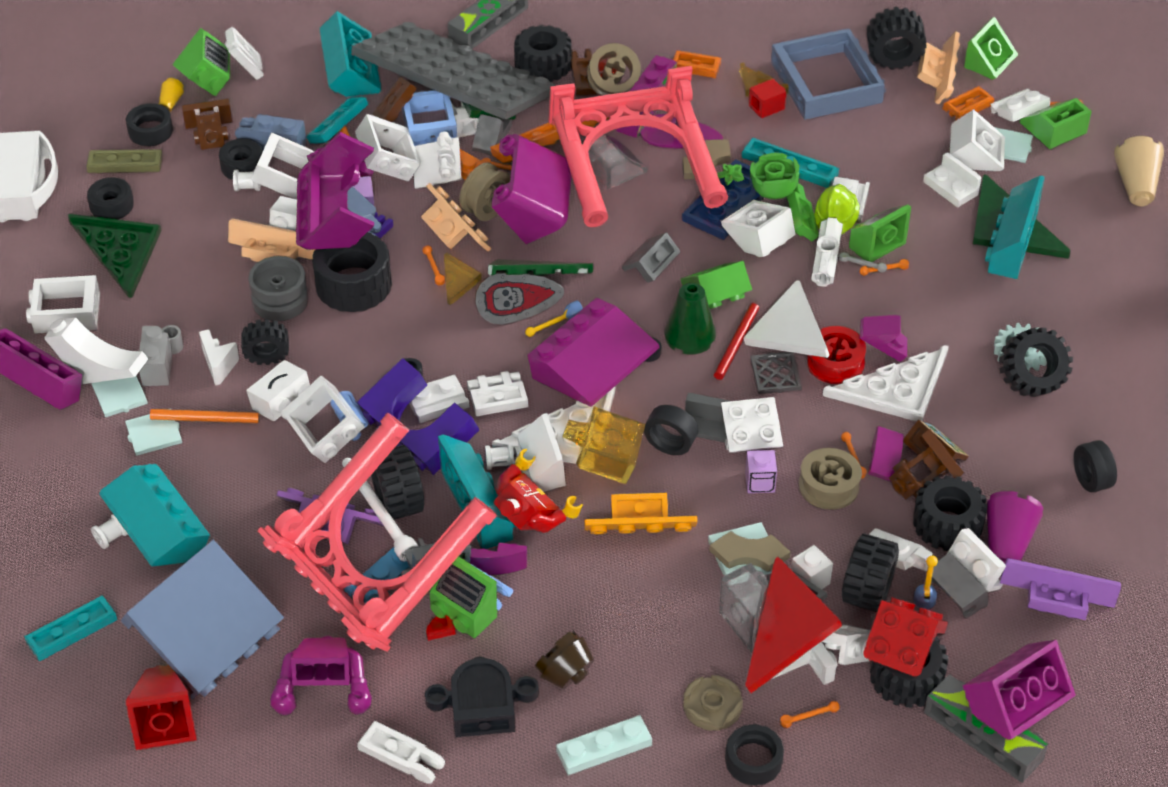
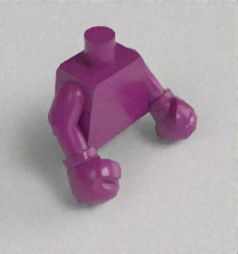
M330 636L303 639L298 648L284 656L280 678L277 679L276 686L270 697L271 708L279 715L285 716L292 714L297 707L296 699L293 695L295 686L350 685L347 706L350 712L355 715L365 713L370 708L372 702L367 679L364 677L362 656L353 648L347 647L345 638H332Z

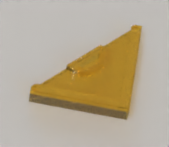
M744 62L740 63L739 69L746 97L749 96L750 87L773 79V77L759 70L755 72L747 68ZM779 84L780 86H783L785 88L786 93L788 94V84Z
M445 253L447 304L451 305L481 281L482 277L481 273L452 255Z

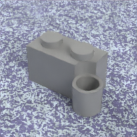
M168 325L161 329L158 326H142L140 351H143L148 358L139 371L142 386L169 385L172 354L179 353L184 347L179 327Z

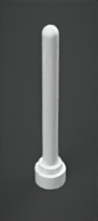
M345 458L342 461L343 467L348 464L351 458ZM366 481L360 487V492L395 541L394 552L401 561H407L405 550L419 547L412 537L402 533Z

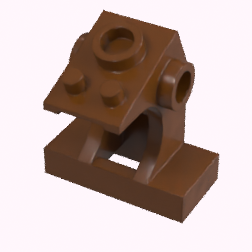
M229 99L181 105L185 129H198L193 131L195 145L200 144L201 150L222 147L224 141L229 140L227 127L221 126V124L233 123ZM214 111V114L200 116L201 112Z
M931 429L927 430L919 438L927 449L910 462L903 459L892 468L895 473L889 477V480L892 482L894 490L902 495L905 500L912 495L916 499L918 491L924 487V483L933 481V478L938 477L943 472L955 479L964 474L963 470ZM923 461L932 473L918 482L910 469Z

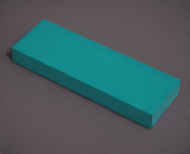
M366 97L348 98L306 136L309 143H326L369 105Z
M102 595L24 636L40 662L118 619L116 613Z

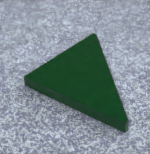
M984 174L973 244L993 247L994 245H990L993 231L999 230L996 228L999 213L1004 214V212H1001L1004 197L1009 198L1010 195L988 175ZM1036 219L1026 252L1069 259L1071 249Z
M69 214V223L125 294L132 298L160 236V225Z
M497 259L488 265V274L495 275L500 270H506L505 275L528 274L530 271H533L535 275L554 274L555 272H561L560 274L592 273L594 263Z

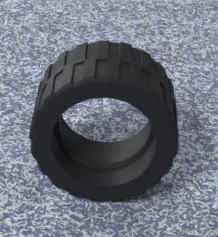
M367 232L350 248L316 249L313 252L312 262L316 292L321 301L327 304L328 307L342 312L365 311L369 308H374L389 295L390 288L392 287L389 250L385 242L381 241V238ZM348 268L367 269L364 272L351 275L338 273Z

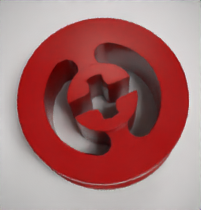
M829 326L820 329L829 356L826 358L808 355L807 366L811 374L820 381L829 384H842L843 380L861 375L865 367L866 343L860 339V334L843 326Z

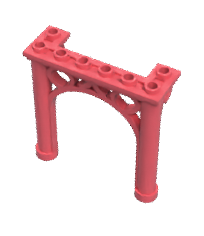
M691 66L668 69L667 82L664 87L574 100V83L550 87L548 121L549 124L553 123L556 126L583 209L582 217L586 226L598 227L608 220V213L588 152L592 144L599 137L621 127L648 126L673 135L685 149L705 206L717 208L728 200L726 189L720 183L691 105L693 98L691 87L693 69ZM664 110L667 114L659 118L651 115L649 112ZM673 118H676L678 126L671 122ZM596 120L600 124L593 128L584 126L582 122ZM579 134L586 136V139L583 144L581 143Z
M387 412L380 421L382 424L318 499L300 513L296 509L286 510L277 518L274 528L267 525L265 528L260 527L258 529L260 535L265 539L263 544L273 553L279 551L286 559L293 560L296 563L294 566L295 570L305 578L309 577L313 581L310 584L311 587L319 594H325L329 598L327 604L336 612H342L345 615L341 621L348 628L346 633L357 643L363 641L373 650L377 647L386 652L391 648L388 645L392 641L389 638L390 635L486 524L490 525L497 517L485 503L474 497L419 563L406 574L390 580H376L365 577L358 572L344 552L341 541V521L345 508L354 494L409 432L398 419ZM329 521V531L321 530ZM321 539H329L330 550L325 557L320 558L315 551L316 545ZM334 564V577L332 578L321 566L327 567ZM350 585L357 586L353 599L343 590L345 587ZM377 589L379 598H373L364 604L366 593L369 590ZM398 589L389 597L388 590Z

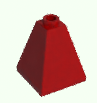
M158 665L154 668L146 669L126 699L135 749L140 750L196 741L197 736L188 690L175 671L169 665Z

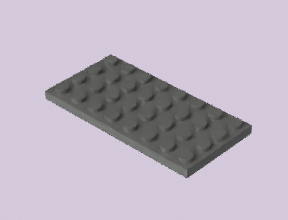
M403 22L401 25L390 28L383 33L376 34V36L352 46L351 54L504 120L550 97V87L557 86L544 77L531 76L529 71L525 69H517L510 66L508 62L491 58L489 54L476 52L470 46L459 45L450 38L435 35L431 30H423L416 27L412 22Z

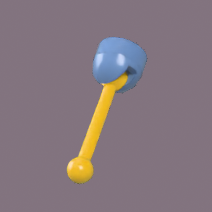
M578 300L571 302L565 307L563 315L534 328L528 327L525 330V334L528 337H533L535 332L565 319L569 321L583 307Z
M933 555L928 556L926 559L928 568L925 584H920L914 591L913 602L919 608L930 609L936 604L937 592L930 585L933 569L938 563V559Z

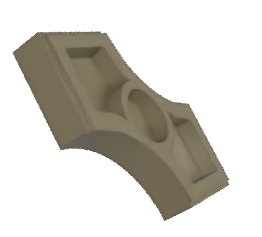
M729 139L705 140L714 167L730 162ZM683 157L684 179H695L688 157Z
M732 531L710 544L709 551L729 569L737 565L747 564L758 566L766 572L773 569L775 558L779 557L784 562L790 558L791 553L772 534L760 539H748L738 536Z

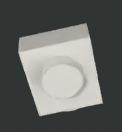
M820 642L773 678L809 663L825 685L834 681L837 660L833 652L827 651L823 643Z

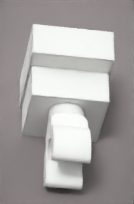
M462 101L461 107H454L452 104L457 125V137L475 134L479 119L469 117Z

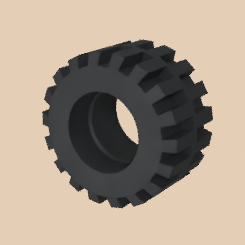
M894 7L892 10L887 8L884 9L883 13L878 12L875 15L876 18H871L869 21L870 25H867L866 36L869 55L873 58L875 64L880 63V67H889V70H894L895 68L900 70L904 69V66H912L914 61L918 62L921 59L920 56L925 54L927 42L922 18L917 16L915 11L909 12V9L905 7L903 9ZM895 37H903L898 40H890Z
M552 25L531 26L529 29H524L520 34H517L514 40L515 68L525 69L529 71V75L544 77L549 82L560 80L561 76H566L568 71L571 70L572 43L567 32L562 31L558 27L554 28Z
M1043 327L1038 329L1031 328L1010 338L1007 341L1008 345L1003 346L1001 350L1004 355L999 357V363H1003V367L999 368L1000 374L1005 373L1006 378L1003 379L1006 384L1011 383L1010 389L1014 392L1019 390V395H1030V397L1042 396L1061 388L1060 385L1066 383L1069 379L1066 375L1071 374L1073 369L1069 367V364L1073 362V356H1068L1071 348L1070 346L1065 347L1063 344L1066 340L1062 336L1057 338V332L1054 330L1047 332V328ZM1030 347L1041 351L1046 358L1047 369L1041 378L1032 375L1025 366V354Z
M405 445L397 446L371 474L375 493L393 520L423 512L425 503L423 487L413 455Z
M944 476V479L935 477L932 482L927 481L924 483V487L918 491L913 515V527H916L915 532L918 536H922V541L926 544L930 542L932 543L931 547L936 549L942 547L944 548L943 551H949L961 529L969 528L980 538L987 513V499L985 495H981L982 490L979 487H973V482L969 480L965 482L961 477H956L955 479L951 478V476ZM944 511L953 512V513H955V514H957V515H949V514H946V513H943V512H944Z
M863 533L858 538L843 581L842 600L844 603L878 612L881 600L886 601L899 556L898 543Z
M937 636L935 637L919 676H912L872 661L870 680L872 684H875V691L883 693L882 698L884 700H893V705L899 706L900 703L905 704L906 708H912L913 704H917L918 707L925 706L927 696L946 677L949 660L948 655H946L945 646L939 645L940 639Z

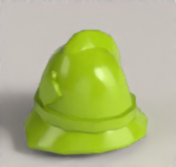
M841 184L826 188L818 199L814 212L817 228L820 230L821 221H825L827 218H836L838 222L843 224L841 235L853 228L859 217L860 208L856 195Z

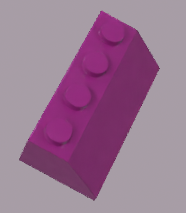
M1057 639L1027 644L963 685L972 714L1007 740L1015 738L1076 696Z

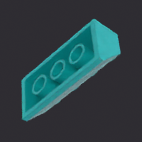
M336 11L319 28L328 86L332 91L339 92L345 97L380 93L382 87L378 66L351 54L352 46L371 38L372 33Z
M1037 176L1012 188L1009 198L1004 197L1001 212H1004V214L999 213L996 228L999 230L993 231L990 245L994 246L988 247L985 261L989 262L987 273L1018 279L1038 214L1045 176Z
M446 435L438 436L441 473L461 511L476 497L497 515L490 525L486 524L476 535L475 538L480 548L489 549L497 546L499 543L512 541L513 528L516 526L507 517L503 516L494 504L498 495L494 489L492 475L484 470L481 455L479 453L475 454L469 443Z
M157 464L132 466L100 490L99 495L151 567L186 563L206 546L210 537L209 532Z

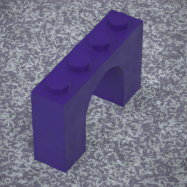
M402 358L356 403L361 408L369 425L371 426L375 423L379 427L382 424L380 422L387 412L400 421L406 406L428 385L420 372ZM454 402L428 427L420 430H409L395 447L405 445L412 453L416 466L421 471L426 468L434 475L440 469L438 436L446 435L467 443L480 429L474 419Z

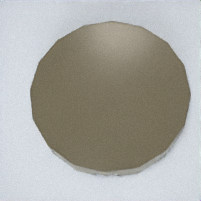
M711 675V678L703 679V676L690 683L684 693L683 710L687 718L695 726L705 730L719 731L730 727L738 721L742 713L743 699L738 686L731 680Z

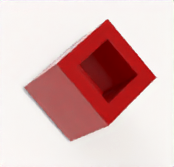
M774 79L752 86L749 90L748 106L761 119L785 110L786 90Z

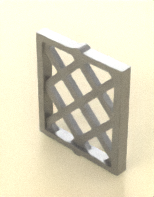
M793 352L750 356L758 394L801 390L802 386ZM779 358H787L784 362L777 360ZM758 360H768V361L764 364V363H762V362H760V361H758ZM790 361H791L792 367H790V366L787 365ZM772 362L780 365L776 370L769 367ZM756 364L761 367L758 371H757ZM783 368L791 371L787 376L780 373ZM766 369L772 374L766 377L761 373ZM793 374L796 381L790 378ZM777 375L783 380L777 383L772 379ZM759 378L765 381L762 384H760ZM786 381H788L789 383L793 384V385L783 386ZM768 383H770V384H772V385L775 386V387H766V388H765V386H766Z

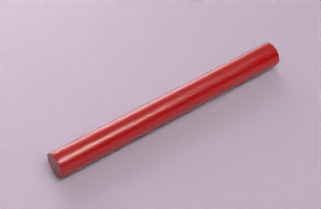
M756 303L750 304L714 372V377L717 380L724 378L744 336L747 334L759 311V306Z

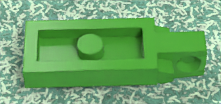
M798 183L793 193L786 197L791 208L795 232L801 237L804 236L810 241H814L819 237L812 204L806 199L803 186Z

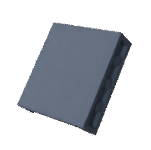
M212 540L132 607L121 619V622L128 629L134 626L193 691L190 696L193 700L199 694L205 697L217 686L214 680L221 674L226 678L239 666L236 664V661L240 657L244 656L248 659L260 648L256 643L263 637L267 641L280 630L278 623L284 617L223 549Z

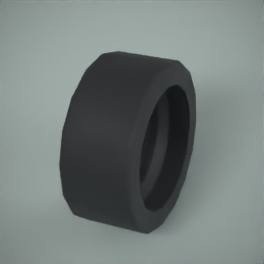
M141 104L127 114L126 125L129 138L138 145H158L165 142L172 135L173 126L170 111L160 104ZM149 121L161 122L152 128L138 127L140 124Z
M659 405L654 408L644 426V435L648 442L659 451L674 456L687 453L699 433L698 425L694 418L687 411L673 405ZM661 424L676 429L682 436L671 434Z
M752 724L744 725L730 735L726 745L725 762L727 770L733 778L741 783L756 786L764 785L774 780L781 772L784 747L782 740L776 732L766 726ZM755 743L769 749L773 757L771 762L763 766H751L740 761L736 753L738 748L746 744Z

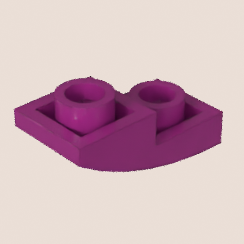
M880 426L876 427L870 451L872 452L868 475L890 481L889 477L895 473L892 468L901 460L904 434Z
M499 543L497 551L471 548L470 564L488 575L516 572L527 568V546L514 543Z

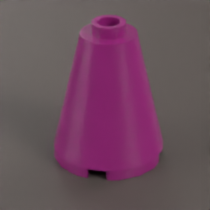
M1014 491L993 493L987 501L988 547L1004 564L1008 558L1022 560L1043 516V506L1038 500L1027 495L1026 499L1017 497L1018 492Z

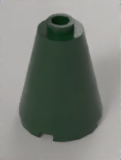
M688 283L680 288L664 330L665 342L673 350L675 348L683 350V354L687 355L700 354L707 351L716 339V329L705 289L696 283Z

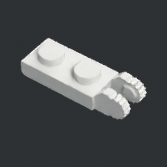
M376 721L371 724L357 744L358 750L409 775L412 774L416 779L427 784L433 782L435 774L423 765L418 764L419 761L422 759L428 766L434 767L437 770L442 769L445 765L443 757L427 749L424 744Z

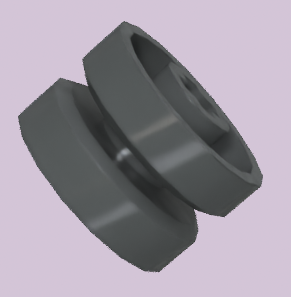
M273 256L256 263L250 270L248 281L252 305L255 312L262 318L271 321H284L301 314L307 307L308 290L306 287L305 271L297 260L286 256Z

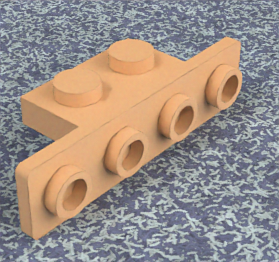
M957 31L945 42L942 51L927 43L925 54L920 56L917 78L936 88L934 102L940 104L944 98L948 99L954 89L952 82L956 75L954 69L958 61V57H956L957 51L960 47V33Z
M429 183L426 187L438 200L421 216L427 225L450 249L469 233L478 244L489 252L492 249L486 243L489 238L479 228L476 231L472 228L475 223L466 214L461 216L460 212L462 209L453 200L450 202L447 200L449 195L442 187L439 186L436 189Z
M231 219L229 221L228 242L243 246L242 257L250 258L255 262H260L265 258L273 256H286L292 259L302 257L313 260L312 255L316 249L306 250L296 244V231L238 219Z

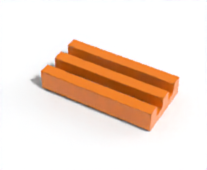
M676 50L673 58L674 61H677V68L691 66L693 75L716 78L721 65L720 57Z
M978 86L945 102L943 110L945 112L949 111L951 117L956 116L955 120L957 121L972 110L978 113L990 107L994 103L995 98Z

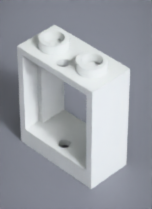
M366 114L355 133L357 140L374 148V152L364 160L367 169L409 181L419 167L420 161L408 128ZM380 145L393 149L394 153L381 149Z
M271 133L251 181L297 200V179L268 167L273 156L302 169L309 162L307 155L315 151Z
M96 275L34 279L33 290H29L31 308L26 310L27 322L32 323L34 333H48L51 330V324L56 320L75 317L87 330H97L100 290ZM84 297L83 308L41 310L42 299Z
M323 376L317 378L281 411L309 451L324 463L334 457L341 448L365 428L336 387ZM333 399L346 417L318 442L305 424Z

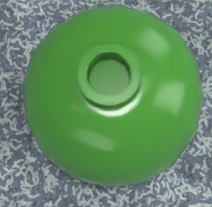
M764 154L759 157L758 162L754 164L753 161L751 164V183L755 191L764 198L773 200L785 198L791 195L798 186L799 164L794 158L793 161L787 159V154Z

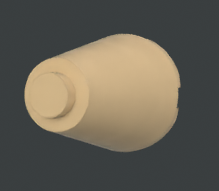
M1131 137L1124 140L1122 146L1119 147L1117 145L1114 149V159L1129 200L1132 204L1140 207L1147 206L1155 199L1164 157L1162 143L1159 142L1157 144L1153 142L1151 137Z

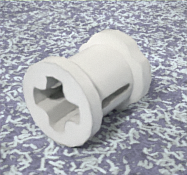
M234 170L233 186L235 192H239L240 189L260 191L261 185L251 181L254 172Z
M508 444L507 447L490 448L489 445L485 446L487 470H491L492 467L514 464L513 444Z
M114 514L111 515L110 520L99 527L93 526L91 528L93 537L103 549L108 548L109 543L121 535H128Z

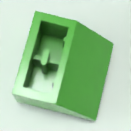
M1077 98L1056 103L1021 118L1020 123L1046 147L1052 149L1086 134L1092 111Z

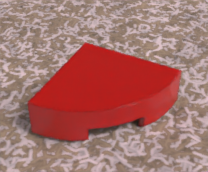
M447 615L445 618L434 617L426 628L427 640L456 635L453 620Z

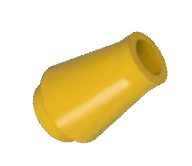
M168 78L161 85L159 104L166 107L170 112L184 94L182 82L175 78Z

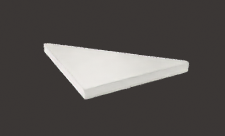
M798 280L792 284L743 338L745 345L826 358L829 356L825 341L801 283Z
M944 345L940 347V350L915 355L908 358V361L897 365L895 363L889 364L865 376L861 374L843 380L842 384L833 387L826 386L823 389V396L916 422L917 420L923 421L949 346Z
M615 387L592 407L576 401V404L564 410L561 408L548 414L563 462L595 466L614 398ZM530 424L513 431L512 435L502 440H494L492 448L507 447L508 444H513V452L516 454L514 447L519 446L517 435Z

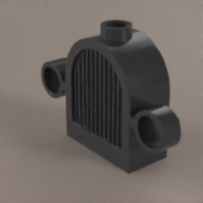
M475 657L464 662L455 670L451 679L450 691L440 684L429 686L424 693L425 704L432 711H441L445 708L453 707L455 738L515 732L513 702L530 703L535 701L539 696V684L535 678L523 676L516 681L515 685H512L510 674L501 663L485 657Z

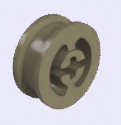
M610 43L603 45L594 52L587 68L588 82L591 88L600 96L629 92L640 77V61L635 52L623 44ZM610 58L606 62L601 77L598 72V64L602 60ZM627 66L630 73L629 79L623 84L616 85L621 81ZM612 68L616 69V74L611 73Z
M489 162L477 166L468 175L462 186L459 200L461 208L468 213H474L476 218L481 221L493 219L498 215L491 207L494 191L498 186L510 182V174L505 171H498L497 167Z
M821 448L810 452L803 459L800 470L799 490L807 502L818 508L836 510L847 507L855 501L859 493V483L862 476L861 466L855 457L840 449Z

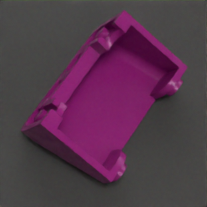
M506 135L500 140L499 151L504 156L511 155L513 158L511 178L509 183L500 185L495 189L491 207L525 244H529L561 229L567 222L572 175L565 156L520 135Z

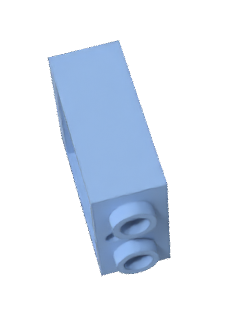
M436 90L413 93L412 99L404 105L402 111L405 126L408 128L414 146L437 142V137L441 132H447L451 138H456L457 125L450 96ZM445 110L447 120L413 124L412 114Z

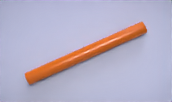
M150 409V420L259 423V413Z

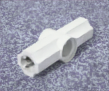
M827 218V220L821 221L811 278L817 286L827 287V285L834 282L843 224L838 222L836 218Z

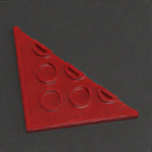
M779 557L774 560L745 684L750 694L843 626L840 619Z

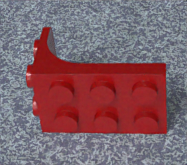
M892 597L890 602L881 600L863 655L871 661L912 676H919L937 633L945 634L948 622L942 620L943 614L921 607L919 612L915 611V604Z

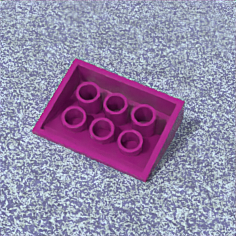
M596 297L528 354L532 379L592 407L658 350L659 344L617 306Z

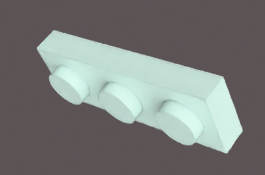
M639 715L556 745V751L567 775L652 746V737Z

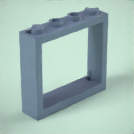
M849 28L772 44L771 64L804 120L883 103V96L886 92L884 79L880 78L875 65H872L868 59L867 52L863 51L859 45L858 38L854 37ZM844 52L864 86L813 97L793 62Z

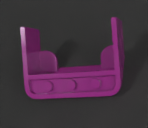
M339 132L301 169L297 179L296 244L306 250L350 248L374 227L373 221L348 210V190L359 182V165L374 152L373 147Z

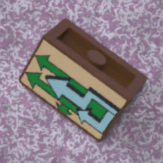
M917 420L903 439V442L917 455H920L927 448L919 438L923 433L931 429L955 461L957 458L966 461L969 457L934 425L921 420Z

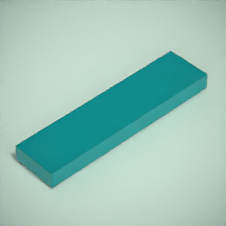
M752 138L742 151L741 158L754 161L755 163L764 154H787V159L793 161L794 158L797 160L800 179L825 188L830 187L835 177L839 175L838 167Z

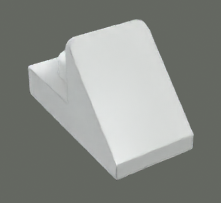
M209 329L200 331L201 346L215 386L220 385L239 361L237 344L233 342L220 346L217 338L212 339Z

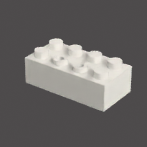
M41 131L0 133V222L15 219L29 221L37 218L38 208L50 197L58 179V167L53 148ZM44 159H50L52 168L45 181Z

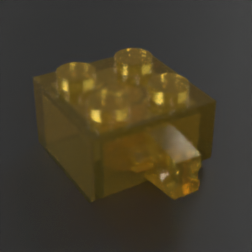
M593 407L587 422L568 420L562 437L580 446L576 465L580 469L626 484L636 465L645 424Z

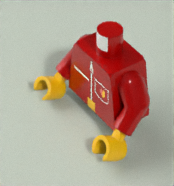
M523 449L515 459V465L511 464L496 481V494L498 497L495 499L494 504L501 514L507 517L520 530H536L541 533L551 531L565 522L566 517L577 518L583 504L578 507L572 506L575 503L576 496L568 497L564 509L560 510L525 473L521 472V470H528L536 459L534 456L532 460H526L523 455L527 449Z

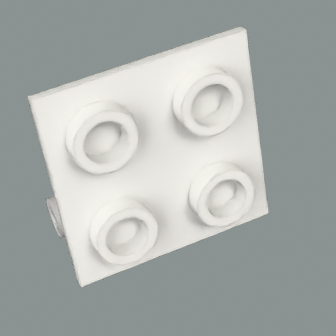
M441 132L437 137V142L414 146L420 161L419 167L414 172L415 189L426 187L429 183L438 185L462 180L459 137L451 138L447 132Z
M774 397L721 402L727 437L725 439L726 450H729V453L783 447Z

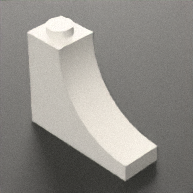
M76 317L56 320L51 324V330L44 337L64 364L83 374L81 384L135 377L148 360L143 351H128L104 342L88 331Z

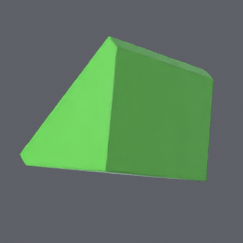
M995 17L991 18L968 41L964 64L965 68L992 80L997 78L1018 55Z

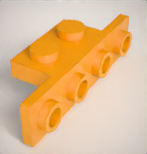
M667 493L612 494L611 519L584 520V530H590L591 534H606L607 530H618L619 533L629 534L634 533L635 529H646L649 533L662 532L663 528H674L676 532L691 531V527H696L697 516L668 517Z

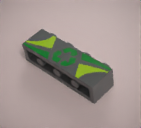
M479 0L447 23L448 38L459 45H467L473 49L527 10L528 0Z
M949 674L927 696L924 713L1023 783L1044 761L1048 743L1039 734L1028 729L1013 739H1005L972 714L963 688L965 682L957 680Z

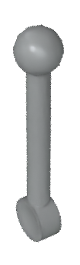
M846 252L839 254V260L842 262H855L876 268L881 273L887 270L885 263L876 264L851 257Z

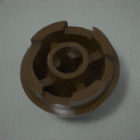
M569 631L554 643L555 646L546 656L542 655L535 664V667L541 673L540 678L561 689L567 688L573 682L575 685L580 683L589 674L587 669L594 661L584 636L580 638L574 631Z

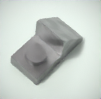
M480 115L472 151L492 155L490 147L500 143V140L508 134L512 127V120Z

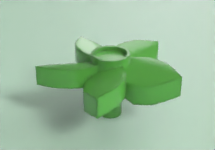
M723 164V171L717 173L718 178H725L727 186L733 180H744L741 172L742 165L732 166Z

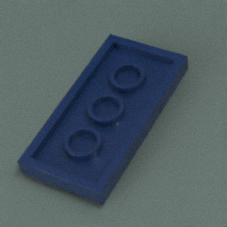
M736 159L730 165H742L741 172L744 180H733L727 186L725 178H719L721 185L725 187L728 195L726 203L717 208H709L705 206L700 195L682 213L683 222L725 240L729 233L723 228L721 221L751 201H761L764 198L755 191L751 183V166Z

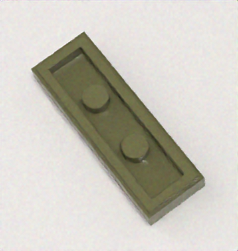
M160 149L90 150L86 167L88 173L160 172L163 155Z

